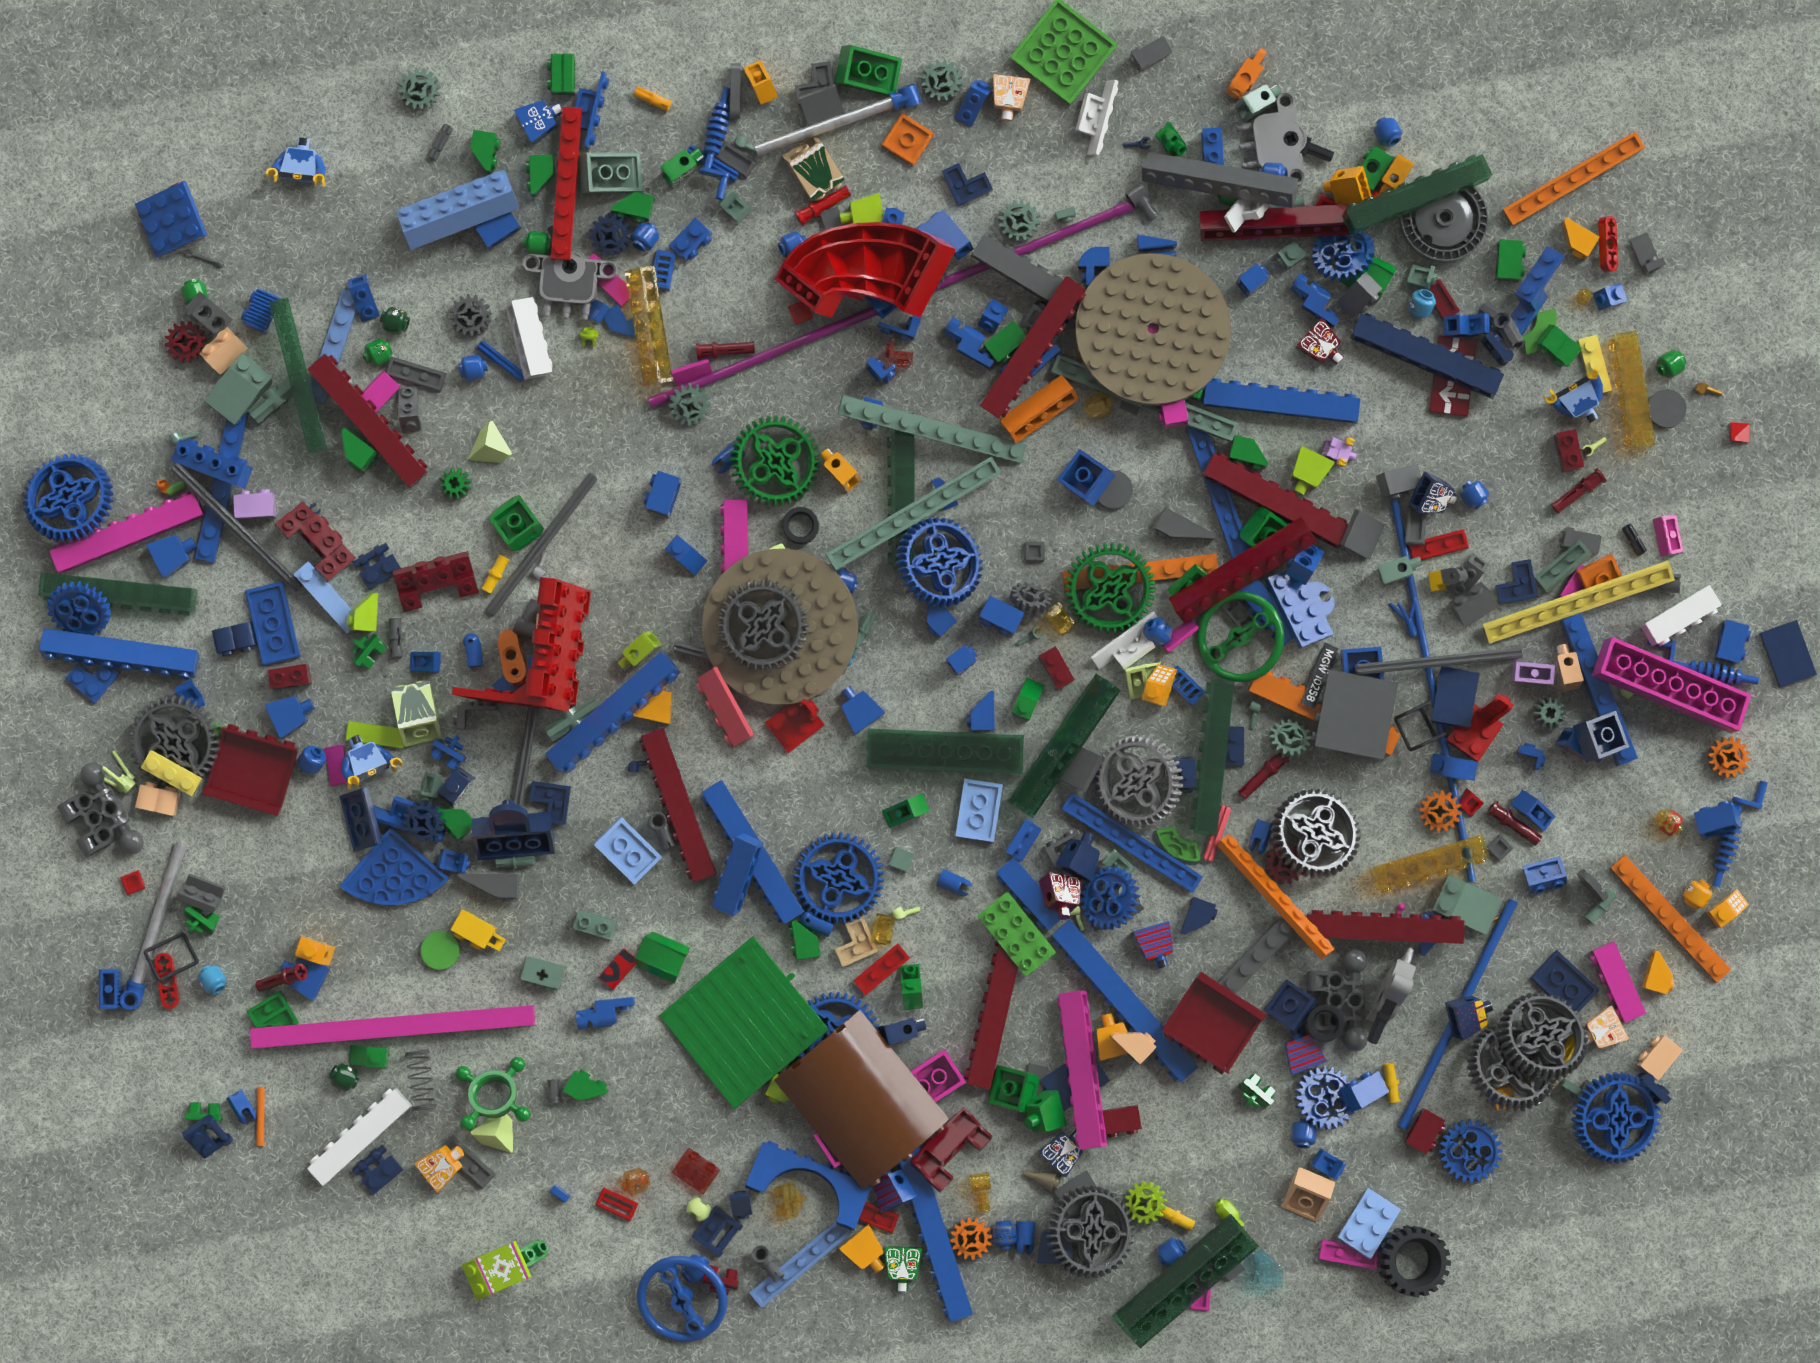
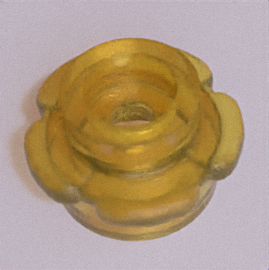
M1589 287L1579 290L1576 297L1579 300V305H1587L1593 294V291L1588 290Z

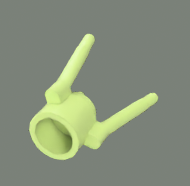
M112 751V754L127 776L123 774L119 778L103 766L102 770L116 780L114 783L104 778L103 782L116 788L120 793L124 792L127 794L136 784L133 780L135 776L130 773L116 751Z

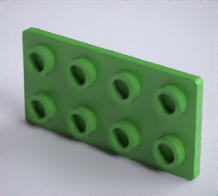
M1008 892L978 914V918L1025 976H1028L1056 953Z

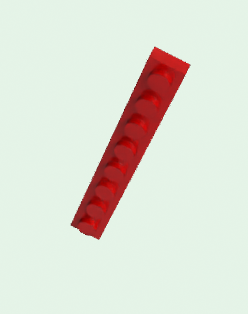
M562 108L551 260L571 261L582 108Z

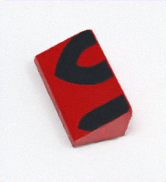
M623 948L598 978L614 990L637 964L635 956Z

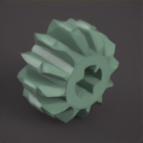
M1547 697L1546 702L1540 699V705H1534V708L1539 711L1533 712L1532 715L1539 716L1534 722L1542 721L1540 728H1544L1547 724L1548 730H1552V724L1558 728V721H1565L1564 718L1560 717V715L1566 714V711H1560L1564 704L1562 703L1557 706V698L1553 702H1551V697ZM1547 708L1548 710H1553V713L1551 714V719L1550 716L1546 717L1545 715L1547 713Z

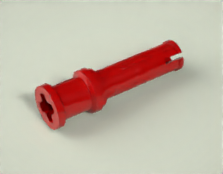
M844 185V187L816 203L810 202L807 207L800 211L796 210L794 213L800 224L805 226L806 222L813 218H819L821 212L850 197L851 193L847 186Z

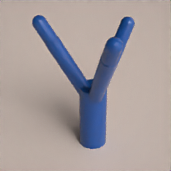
M1416 598L1412 599L1409 617L1401 603L1397 604L1398 609L1390 602L1389 606L1405 621L1410 637L1418 635L1412 620Z

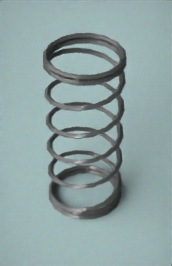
M429 1049L405 1052L406 1058H427L426 1060L407 1065V1068L429 1069L408 1076L409 1079H430L429 1081L412 1085L409 1089L432 1090L410 1098L411 1100H433L432 1102L412 1107V1111L437 1107L436 1104H432L436 1101L433 1098H416L432 1093L434 1091L433 1088H414L433 1081V1078L413 1077L429 1072L432 1068L410 1067L429 1061L430 1057L414 1056L428 1054Z

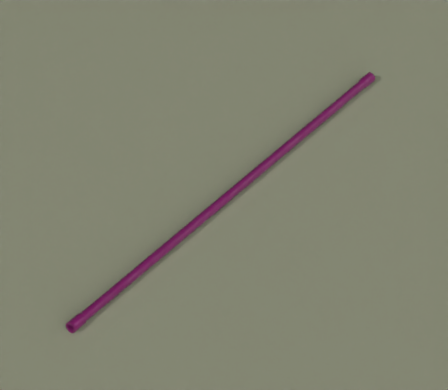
M1130 200L1125 201L1109 210L1014 248V253L1019 256L1021 254L1025 255L1097 224L1134 211ZM977 263L950 274L947 277H943L945 282L939 283L940 288H936L935 291L990 268L982 263ZM870 307L688 383H691L693 388L696 384L699 385V388L878 314ZM675 388L649 397L648 400L651 408L653 409L670 401V395H675Z

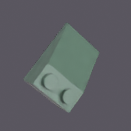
M585 153L579 156L580 195L643 191L640 153Z
M241 353L227 369L204 402L235 426L272 385V376L245 354Z
M1448 875L1433 908V912L1447 918L1449 916H1461V920H1465V926L1487 935L1502 899L1454 876Z

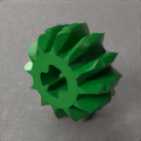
M451 467V474L445 470L443 473L447 477L439 478L440 481L445 482L440 484L439 488H446L442 494L445 496L449 493L448 498L450 500L453 499L454 494L456 499L460 500V493L466 497L467 493L464 490H471V487L466 484L471 483L472 480L465 479L469 474L467 472L462 474V468H458L455 473V469ZM455 479H457L460 485L454 489L451 482L452 480L455 482Z

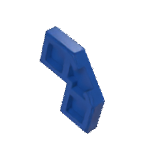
M618 304L608 309L603 317L610 331L638 338L654 329L645 312L627 321Z

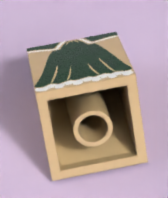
M816 136L806 139L781 155L812 201L822 199L827 191L837 189L842 185L841 182L845 180L823 143Z

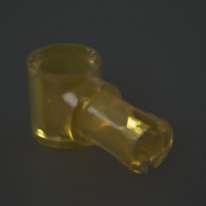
M989 1172L969 1175L972 1192H974V1195H977L979 1212L990 1211L988 1193L990 1192L991 1184Z

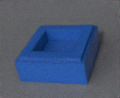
M595 299L590 307L588 318L600 323L607 313L609 306Z
M556 1184L550 1190V1193L563 1202H567L571 1196Z

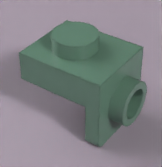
M731 189L724 194L723 200L718 201L721 208L737 223H740L752 211L750 206L741 200Z
M1412 265L1407 285L1430 290L1431 284L1435 285L1438 275L1435 273V267L1431 266L1428 269Z
M425 772L422 791L412 790V793L419 794L418 798L430 800V797L438 798V791L442 785V775Z
M1115 849L1109 852L1102 862L1105 868L1107 866L1112 867V869L1113 867H1118L1119 869L1126 870V873L1129 874L1136 870Z
M1563 1079L1560 1086L1564 1088L1562 1091L1571 1097L1579 1095L1582 1097L1581 1089L1587 1090L1586 1084H1592V1082L1586 1080L1582 1088H1579L1569 1080Z

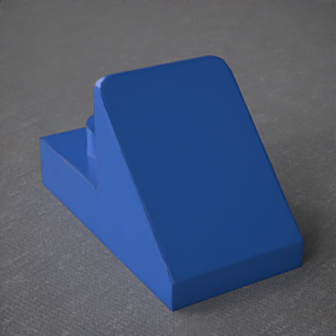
M411 652L410 671L439 673L441 652Z

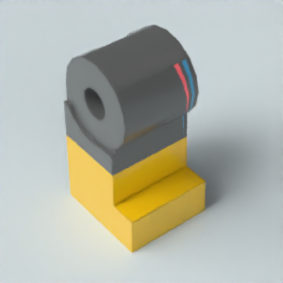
M1457 567L1428 572L1431 592L1447 590L1446 584L1465 583L1468 579L1466 569Z

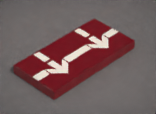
M1438 336L1437 344L1446 346L1447 350L1451 352H1461L1470 360L1475 359L1477 340ZM1433 374L1429 412L1468 417L1471 390Z

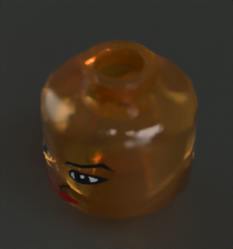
M640 1167L625 1171L623 1180H620L623 1191H627L631 1196L646 1192L648 1186L651 1185L647 1171H643Z

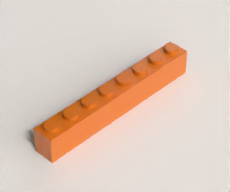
M1272 671L1252 681L1248 692L1314 722L1316 711H1320L1321 704H1318L1317 701L1315 709L1301 704L1307 687L1300 684L1296 687L1290 684L1291 680L1283 676L1280 679L1274 677ZM1390 726L1385 754L1388 756L1392 755L1401 735L1397 733L1398 729Z

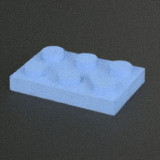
M964 778L955 836L994 842L1003 784Z
M621 816L593 843L634 885L662 858Z
M1367 1188L1337 1236V1239L1366 1258L1371 1259L1401 1209Z

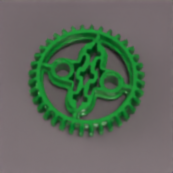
M777 415L773 417V421H771L770 416H766V422H764L762 417L759 418V425L755 420L752 421L753 428L748 424L745 426L748 432L745 430L740 431L743 438L736 436L735 439L740 443H733L732 446L737 448V450L730 451V454L735 455V458H729L730 462H735V465H731L730 469H736V472L731 475L732 477L737 475L739 479L734 481L735 484L741 482L743 485L739 487V490L746 488L745 496L752 493L750 500H754L757 496L758 504L764 499L765 506H768L769 501H771L772 507L776 506L777 501L779 506L784 505V500L787 505L791 504L790 498L794 502L798 501L797 494L802 498L804 497L802 490L805 492L810 491L806 485H814L810 479H817L813 472H819L820 470L814 467V465L820 464L819 460L814 459V457H819L820 453L814 454L813 450L818 449V446H811L815 439L808 440L807 437L811 433L808 432L804 435L803 432L806 428L803 426L799 430V422H796L793 426V419L790 418L785 423V416L781 417L780 422ZM772 427L783 428L795 434L798 439L786 438L776 444L770 436L765 434L758 435L757 432ZM752 437L751 449L758 460L750 466L748 471L749 479H747L742 469L741 460L743 449L747 441ZM760 442H765L767 444L765 446V449L761 450L759 448V446L761 445ZM801 443H803L807 451L808 468L804 479L797 485L798 472L792 465V462L799 457ZM787 444H791L794 447L793 454L786 452L785 447ZM777 457L779 459L777 464L772 465V458ZM757 468L763 469V478L756 476L755 471ZM784 473H790L789 479H783ZM774 478L781 487H792L793 490L785 494L771 495L757 490L752 486V483L761 485Z
M1114 542L1110 543V548H1107V544L1103 543V549H1100L1099 545L1096 544V551H1093L1091 547L1088 548L1090 552L1088 555L1085 551H1082L1081 553L1084 558L1081 559L1077 556L1076 560L1079 563H1071V566L1075 569L1067 570L1072 576H1065V580L1070 583H1065L1064 587L1070 590L1065 591L1064 594L1065 596H1071L1066 599V603H1072L1068 606L1069 610L1076 608L1072 614L1073 616L1080 614L1077 619L1079 622L1085 619V627L1091 623V630H1094L1097 625L1098 632H1101L1103 627H1105L1106 633H1109V628H1112L1113 633H1116V627H1120V630L1124 631L1123 625L1131 628V621L1134 624L1138 623L1135 619L1136 617H1139L1141 620L1144 618L1141 612L1148 613L1145 605L1148 607L1152 606V603L1147 600H1154V596L1149 594L1155 592V588L1150 587L1155 584V580H1149L1154 577V574L1147 573L1151 570V567L1145 566L1147 563L1146 559L1140 561L1142 558L1141 554L1134 556L1136 554L1135 549L1128 553L1129 546L1126 545L1124 550H1122L1121 543L1117 545V549L1114 548ZM1102 555H1118L1131 561L1134 566L1121 565L1111 571L1104 562L1093 561V559ZM1089 564L1087 577L1093 586L1084 593L1083 604L1080 605L1076 594V582L1083 567ZM1097 568L1103 570V574L1100 577L1093 575L1094 570ZM1140 571L1143 579V595L1139 605L1131 612L1133 600L1127 589L1136 582V572ZM1122 573L1128 574L1129 579L1123 578ZM1106 585L1112 586L1113 591L1107 590ZM1091 596H1094L1095 598L1097 597L1098 602H1096V603H1095L1094 601L1091 602V598H1090V597H1091ZM1119 599L1126 600L1124 607L1116 606ZM1108 605L1116 614H1126L1127 616L1115 621H1104L1092 617L1085 610L1098 611Z

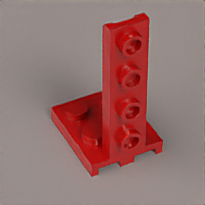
M1497 694L1481 707L1474 704L1470 730L1454 727L1445 741L1473 761L1479 762L1504 725L1498 720L1510 712L1514 704L1503 694Z
M803 699L801 702L788 704L765 722L787 753H790L825 726L817 714L819 712L817 706L812 700L807 701L806 699Z

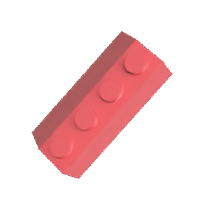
M716 666L698 677L699 683L696 685L701 694H706L708 700L705 702L709 710L715 711L717 717L714 719L719 728L723 727L727 734L723 736L728 745L733 744L736 747L755 737L718 667Z

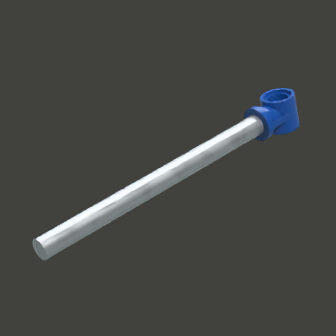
M916 84L902 87L896 93L890 92V97L754 145L756 153L760 156L892 108L897 111L900 107L908 108L919 104L922 101Z
M175 842L132 980H127L124 992L120 997V1004L126 1010H135L142 1005L146 988L143 981L149 966L144 956V950L154 946L187 846L185 843ZM153 950L150 951V952H148V955H149L150 959H151ZM130 995H133L136 999L135 1004L132 1006L127 1002V998Z

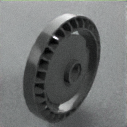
M1436 175L1420 181L1409 191L1400 209V228L1406 243L1419 256L1439 263L1455 262L1470 255L1482 242L1488 227V211L1481 194L1469 182L1452 175ZM1436 188V191L1426 195L1419 203L1415 213L1416 224L1413 225L1411 213L1415 200L1422 193ZM1453 189L1463 194L1471 203L1476 215L1475 230L1472 229L1473 213L1470 205L1461 195H1459L1456 192H1453ZM1440 215H1445L1448 218V222H1442L1439 218ZM1415 229H1418L1420 235L1416 234ZM1468 234L1473 236L1471 240L1466 238ZM1429 236L1432 239L1431 244L1439 247H1450L1460 242L1465 245L1453 250H1439L1427 245L1421 239Z

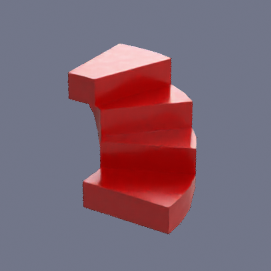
M884 222L853 223L819 232L797 245L782 263L774 280L815 313L830 318L833 317L843 296L859 301L866 296L882 302L888 301L905 313L921 317L956 249L935 235L909 226Z

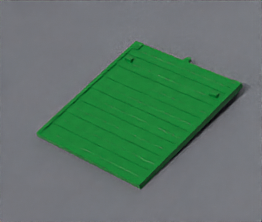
M754 936L749 938L659 1015L733 1109L741 1105L829 1031L825 1023L790 982L795 978V974L790 973L786 977Z

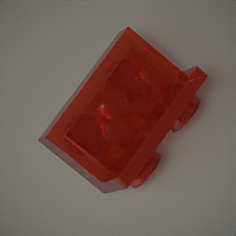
M891 339V344L886 346V358H889V362L895 363L897 367L908 368L909 365H913V352L894 351L895 339Z
M688 1148L671 1173L704 1195L720 1172V1169L714 1163L700 1156L698 1152Z

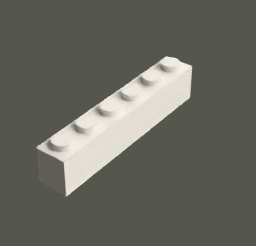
M397 1088L393 1091L391 1089L386 1091L381 1096L383 1100L379 1104L374 1102L367 1109L369 1111L364 1117L360 1115L352 1122L354 1126L350 1130L346 1128L338 1135L340 1139L335 1144L330 1142L324 1148V1154L320 1157L317 1154L309 1161L311 1165L307 1169L322 1186L326 1185L412 1106Z

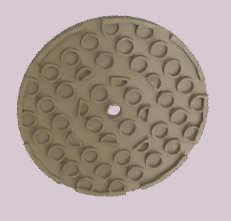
M1148 253L1119 260L1104 269L1091 282L1085 291L1086 296L1079 304L1075 323V335L1080 357L1091 376L1102 387H1105L1123 400L1141 405L1158 406L1187 399L1211 382L1226 358L1231 338V321L1225 299L1219 288L1206 273L1181 258L1165 254ZM1155 324L1159 331L1152 334L1148 331V326Z
M768 549L755 552L740 559L719 577L711 589L705 604L702 633L705 649L713 667H718L723 679L729 686L742 695L756 701L769 704H792L801 702L803 699H810L822 693L845 671L857 643L858 616L853 597L847 585L833 568L824 561L798 550ZM761 579L765 580V585H768V581L772 580V586L774 587L776 582H780L779 589L786 585V593L792 589L793 593L790 596L792 598L795 595L799 596L795 600L796 603L803 601V604L799 606L800 610L803 608L807 610L801 613L802 617L808 616V619L803 620V623H809V627H803V630L809 632L808 635L802 634V637L807 639L806 642H799L803 649L796 647L795 650L799 652V655L796 656L794 653H791L793 661L785 658L787 665H783L782 661H780V668L777 669L775 664H772L773 670L771 671L768 669V665H765V671H761V665H758V669L755 671L753 669L754 664H751L750 668L747 669L746 665L748 662L744 661L743 665H739L741 661L739 657L736 661H733V657L736 654L733 652L730 656L727 655L731 649L730 647L723 649L727 642H720L719 640L724 638V634L718 635L717 633L723 630V627H717L718 623H723V620H719L717 617L724 616L725 614L719 611L720 608H727V606L722 604L723 601L730 603L731 601L727 596L731 595L734 598L735 595L732 592L734 589L740 593V585L747 589L746 582H749L751 587L754 586L753 580H757L758 585H761ZM758 591L744 596L740 599V603L752 601L762 608L769 600L774 598L782 599V597L773 592ZM786 602L787 614L782 621L786 625L785 629L789 632V644H792L796 636L797 619L793 608ZM781 604L776 607L771 606L773 611L770 616L776 613L780 614L779 608ZM735 606L729 619V631L734 644L740 649L739 636L746 626L737 618V607ZM750 607L744 608V617L751 618L753 616V610ZM766 610L762 614L758 613L757 617L750 622L752 628L749 630V633H751L752 630L755 628V620L761 616L764 617L768 613V610ZM775 617V619L770 623L772 624L771 630L766 634L762 633L758 638V641L762 637L768 638L770 632L775 629L774 623L777 620V617ZM768 619L758 622L760 624L758 632L764 628L767 630L766 624ZM779 632L774 633V642L781 643L783 635ZM756 634L752 635L751 637L746 636L748 641L746 642L747 644L745 646L751 643L755 644L753 640ZM764 642L756 651H745L744 653L756 659H770L785 652L786 648L774 649Z

